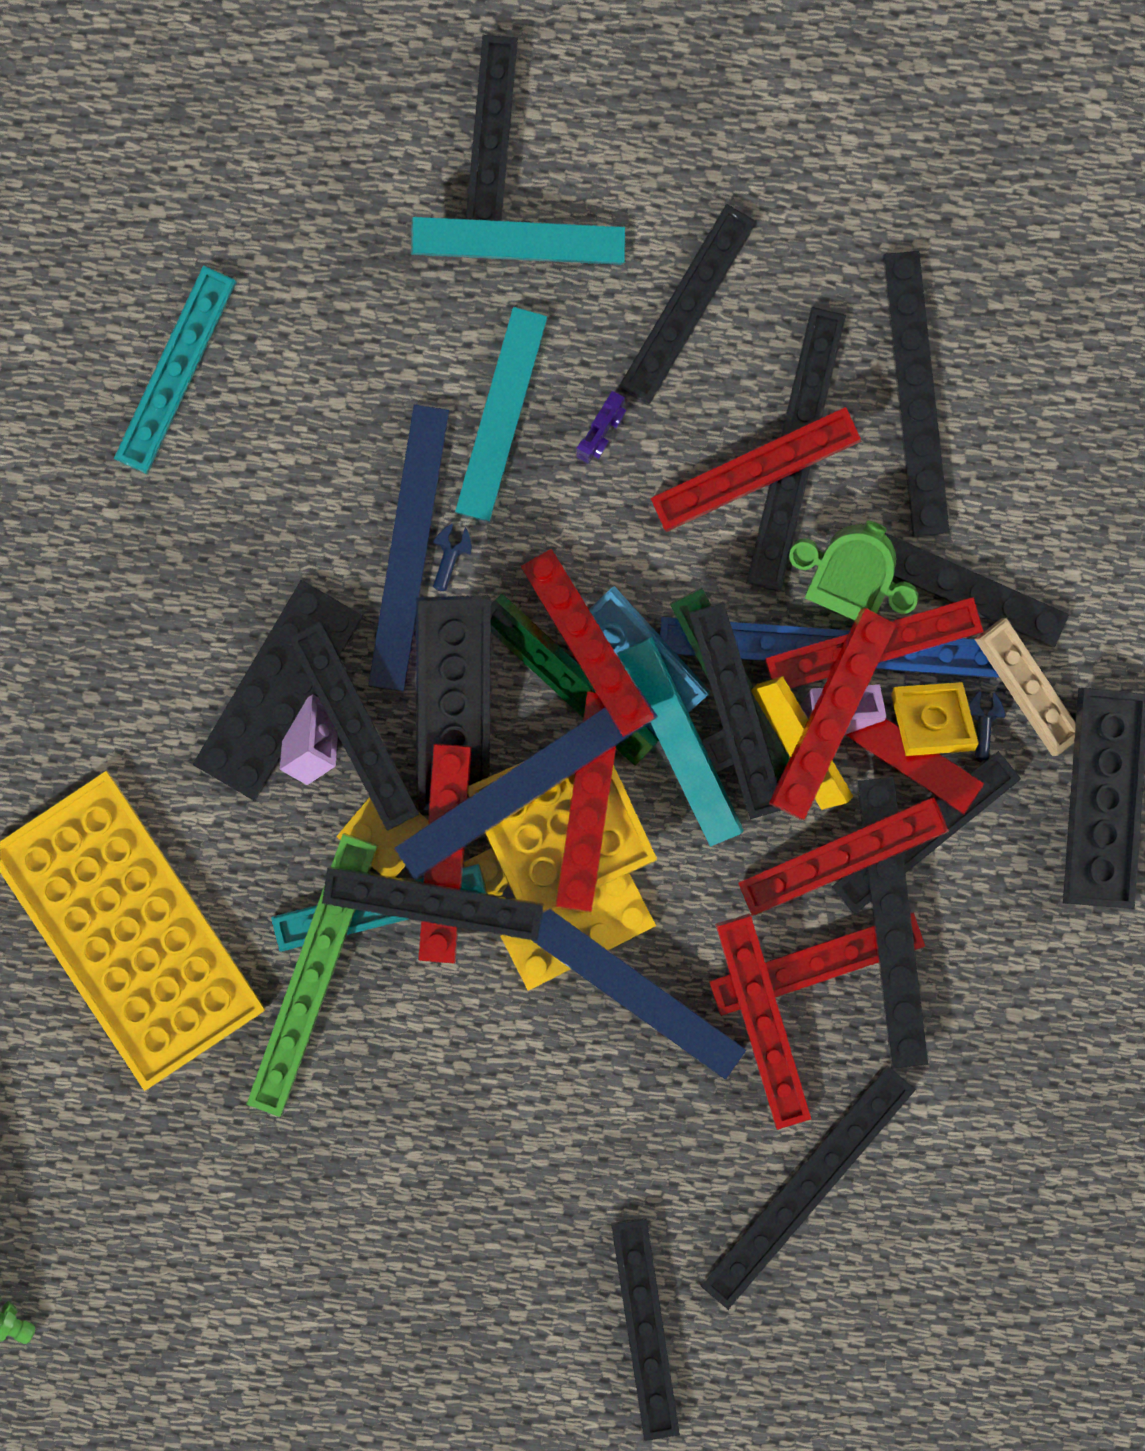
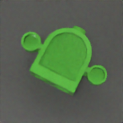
M868 520L865 525L857 524L841 529L830 539L824 552L819 550L814 541L806 538L797 540L791 547L789 558L794 567L800 570H808L817 565V569L806 591L805 599L853 620H856L862 608H867L877 614L885 596L889 597V605L895 612L901 614L909 613L917 605L918 592L910 583L900 582L896 584L892 582L896 566L895 549L890 539L885 535L887 529L874 521Z

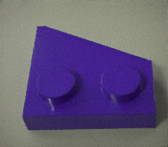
M614 391L610 393L592 422L585 439H582L579 443L577 458L588 464L593 456L600 459L609 443V440L604 438L610 426L617 429L627 411L622 407L625 399L623 396Z

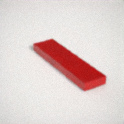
M887 719L845 734L846 737L962 814L966 813L984 786L983 782L940 754L906 756L899 727Z

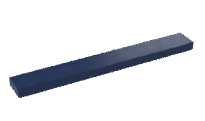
M415 404L413 406L368 684L370 687L402 692L405 690L416 622V598L420 597L448 424L449 410Z
M637 686V689L639 690L643 699L645 700L651 712L653 713L654 718L657 719L658 715L656 714L654 709L651 707V705L649 704V702ZM604 708L394 849L414 879H417L655 719L623 737L610 714Z
M508 885L501 896L515 898ZM551 909L543 912L538 941H533L722 1078L727 1079L746 1052V1049Z

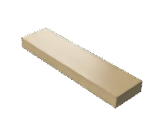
M1002 618L979 635L975 641L1050 754L1058 756L1074 743L1076 722L1008 619Z

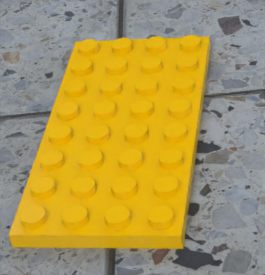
M105 771L0 841L1 875L144 1091L266 1011L252 987L108 771Z

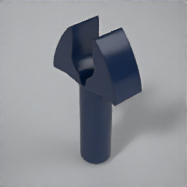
M453 523L445 527L433 541L434 544L440 545L444 552L433 584L434 589L441 592L447 590L457 557L463 553L470 556L472 554L471 539L466 527L462 535V541L455 545L453 549L451 548L449 536L454 526Z
M980 691L972 698L968 705L971 715L977 721L976 736L979 744L975 750V758L987 760L990 753L991 724L997 717L1005 718V711L996 693H992V708L984 716V712L979 705L981 701Z

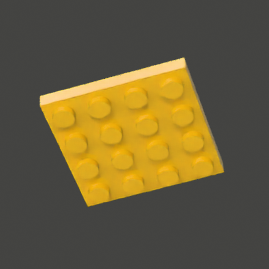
M521 763L470 785L468 790L469 798ZM614 765L595 889L657 861V857ZM575 773L485 833L515 899L544 903L543 912L556 907Z
M492 848L463 862L465 867L480 864L487 894L501 896L509 885ZM630 873L595 889L592 913L557 907L551 909L606 950H610L656 926ZM500 935L528 991L571 969L532 940Z

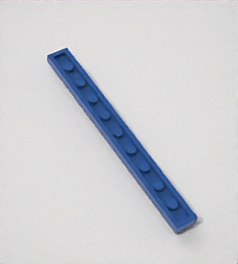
M661 617L660 636L677 655L696 656L678 619ZM730 622L741 660L765 661V658L850 633V630ZM962 638L878 663L876 667L879 670L1000 678L975 639Z

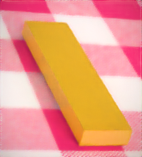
M782 676L757 684L751 692L788 755L791 757L808 718ZM833 761L815 796V800L821 810L846 804L854 797Z

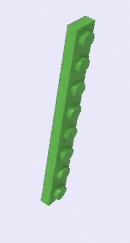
M344 833L331 866L369 873L378 845ZM324 888L246 1104L278 1117L283 1115L356 910L322 904Z

